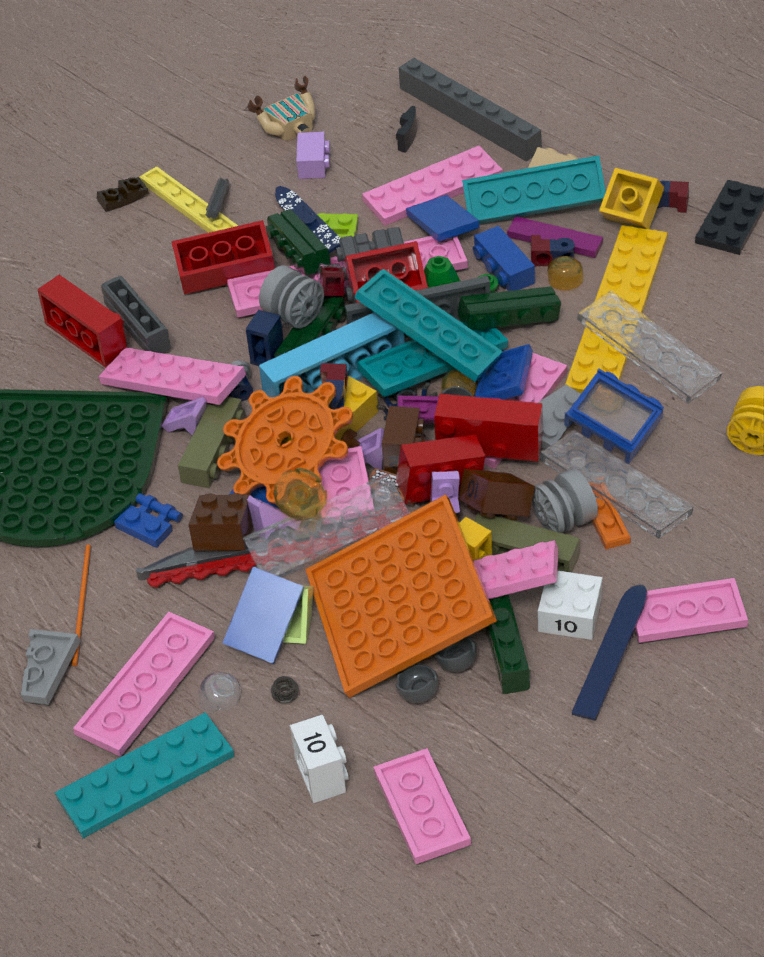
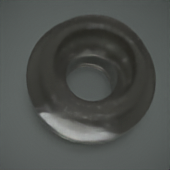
M288 676L277 678L271 687L272 698L279 703H289L295 700L299 694L298 684Z

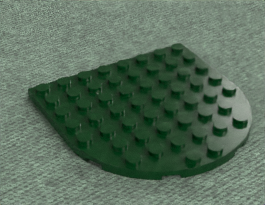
M0 389V541L19 546L50 547L90 537L113 525L114 521L131 505L135 506L137 504L136 496L139 493L144 494L150 483L168 404V396L149 392Z

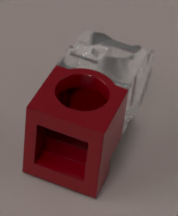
M319 263L318 281L323 286L324 296H344L345 272L340 264L327 265Z

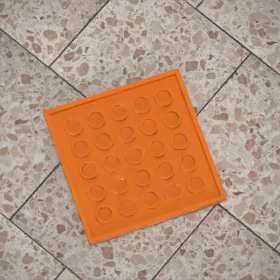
M446 494L305 569L310 586H314L313 595L344 692L349 698L497 621L451 501Z

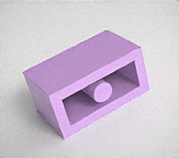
M324 132L298 133V179L325 178L326 168H330L329 155H326L330 154L329 140L325 141Z

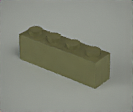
M226 397L220 405L208 403L178 464L181 483L210 488L213 480L218 478L220 468L217 465V460L222 454L229 452L231 442H235V438L225 435L223 427L229 420L245 419L246 413L242 409L241 399Z
M479 512L474 520L491 531L493 556L509 552L512 549H522L534 546L540 542L555 540L558 546L557 571L571 573L580 556V538L497 516L494 518L480 515Z

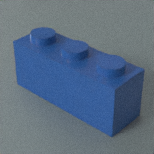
M499 226L474 235L473 253L475 257L485 264L487 271L493 273L501 286H504L508 291H513L535 284V265Z

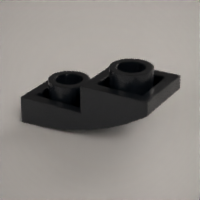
M411 106L401 115V128L396 133L398 151L404 153L412 145L417 132L415 106Z

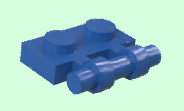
M139 493L136 496V502L141 504V506L137 508L131 505L114 521L115 527L157 548L173 531L172 525L169 522L171 520L180 522L183 514L168 503L164 505L151 495L145 496ZM152 511H155L159 513L158 517H155L150 513Z

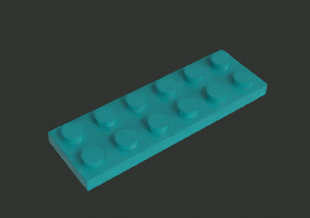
M599 155L462 180L467 211L479 220V224L515 218V216L521 217L600 203L603 201L606 193Z
M384 269L364 284L354 297L474 382L500 358L503 352Z
M496 328L473 330L500 350L508 347V339ZM414 339L357 361L358 371L383 397L455 369Z
M204 712L56 791V799L82 839L235 757L234 751L207 713Z

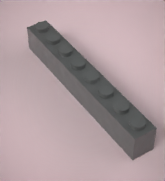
M412 58L399 67L401 90L527 162L534 156L537 147L542 148L541 129L416 58Z

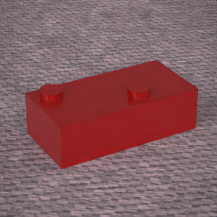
M263 220L171 241L184 294L227 285L228 279L275 269L273 254Z
M60 274L37 289L45 324L105 368L114 361L122 350L127 348L122 317L118 313H114Z
M439 394L434 415L436 440L476 434L486 457L539 461L543 440V403Z

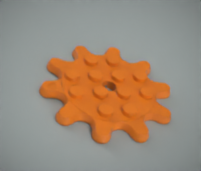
M292 376L286 380L282 393L276 397H268L262 390H257L250 395L249 403L252 406V412L249 417L244 420H229L223 427V432L226 436L235 438L234 448L222 454L217 460L218 467L223 471L241 470V476L233 487L234 493L251 494L255 489L266 486L267 500L272 504L278 505L285 500L288 489L296 483H303L307 489L313 491L321 487L322 477L319 469L323 464L332 459L343 460L348 455L347 444L344 441L335 439V436L341 428L351 424L353 421V412L349 407H341L335 410L329 408V404L336 395L333 383L325 382L314 392L304 393L301 378ZM291 437L292 441L289 440L287 443L282 444L281 446V442L283 439Z

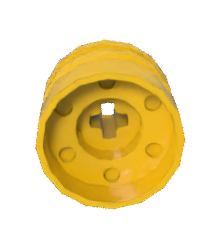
M763 386L749 387L741 392L727 426V436L731 443L739 450L754 455H764Z

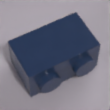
M258 310L246 327L250 364L259 366L275 358V352L284 341L280 315Z

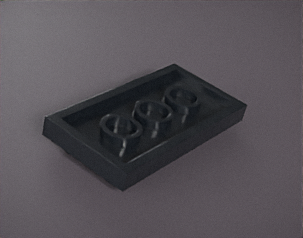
M727 180L697 232L695 243L740 255L764 211V188Z

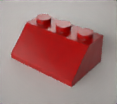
M417 241L347 255L344 259L349 286L354 297L356 292L382 269L415 291L428 288Z

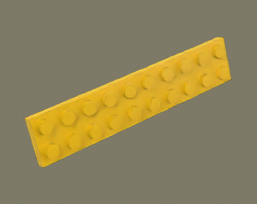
M621 225L565 385L582 393L598 369L604 372H611L618 380H621L667 242L668 232ZM600 385L591 398L613 402L616 394Z

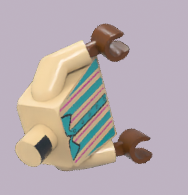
M303 76L304 85H300L297 78L295 80L294 87L302 95L296 93L261 109L263 100L260 96L255 97V104H253L252 100L249 101L248 110L258 115L256 118L266 133L279 136L285 141H290L296 138L298 133L312 132V121L315 119V105L311 93L307 92L308 78Z

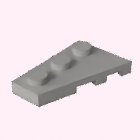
M568 385L561 387L538 402L543 403V440L541 447L550 453L568 428L564 425L565 412L572 407L581 395V393Z
M30 629V647H27L26 652L28 661L27 668L24 669L21 696L24 702L49 705L81 640L78 634Z

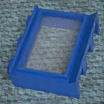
M598 369L572 407L565 412L564 425L569 428L575 422L582 427V434L586 438H590L594 434L604 440L603 447L606 450L612 451L616 447L625 453V462L630 464L663 418L664 407L657 399L653 397L648 398L641 394L635 386L631 384L626 385L621 382L613 373Z

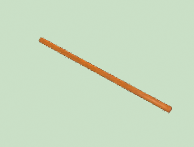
M89 544L85 547L75 632L79 638L81 636L91 549ZM79 646L72 658V666H77Z

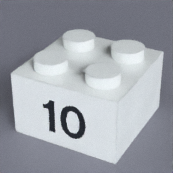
M557 571V582L544 585L538 608V632L593 640L602 600V577Z
M323 715L290 725L295 761L312 802L316 803L346 793L345 781L349 777L344 763L347 761L342 746L337 747L334 742L337 741L333 725H327Z

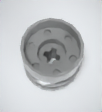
M285 265L276 267L268 274L259 294V304L263 311L280 315L282 321L296 328L306 327L315 319L324 299V289L320 282L302 275L301 272Z
M570 469L556 475L554 481L548 479L543 481V484L534 485L532 506L543 528L563 533L572 530L574 524L580 526L596 519L598 506L595 495L587 479L577 469Z

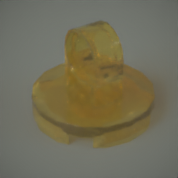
M296 468L294 471H286L281 475L274 486L273 494L281 512L293 519L310 520L317 516L325 506L327 491H324L323 486L320 484L322 480L315 473L307 469Z

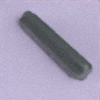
M221 177L217 180L206 208L207 212L205 215L207 218L212 217L216 219L218 217L229 188L228 179Z

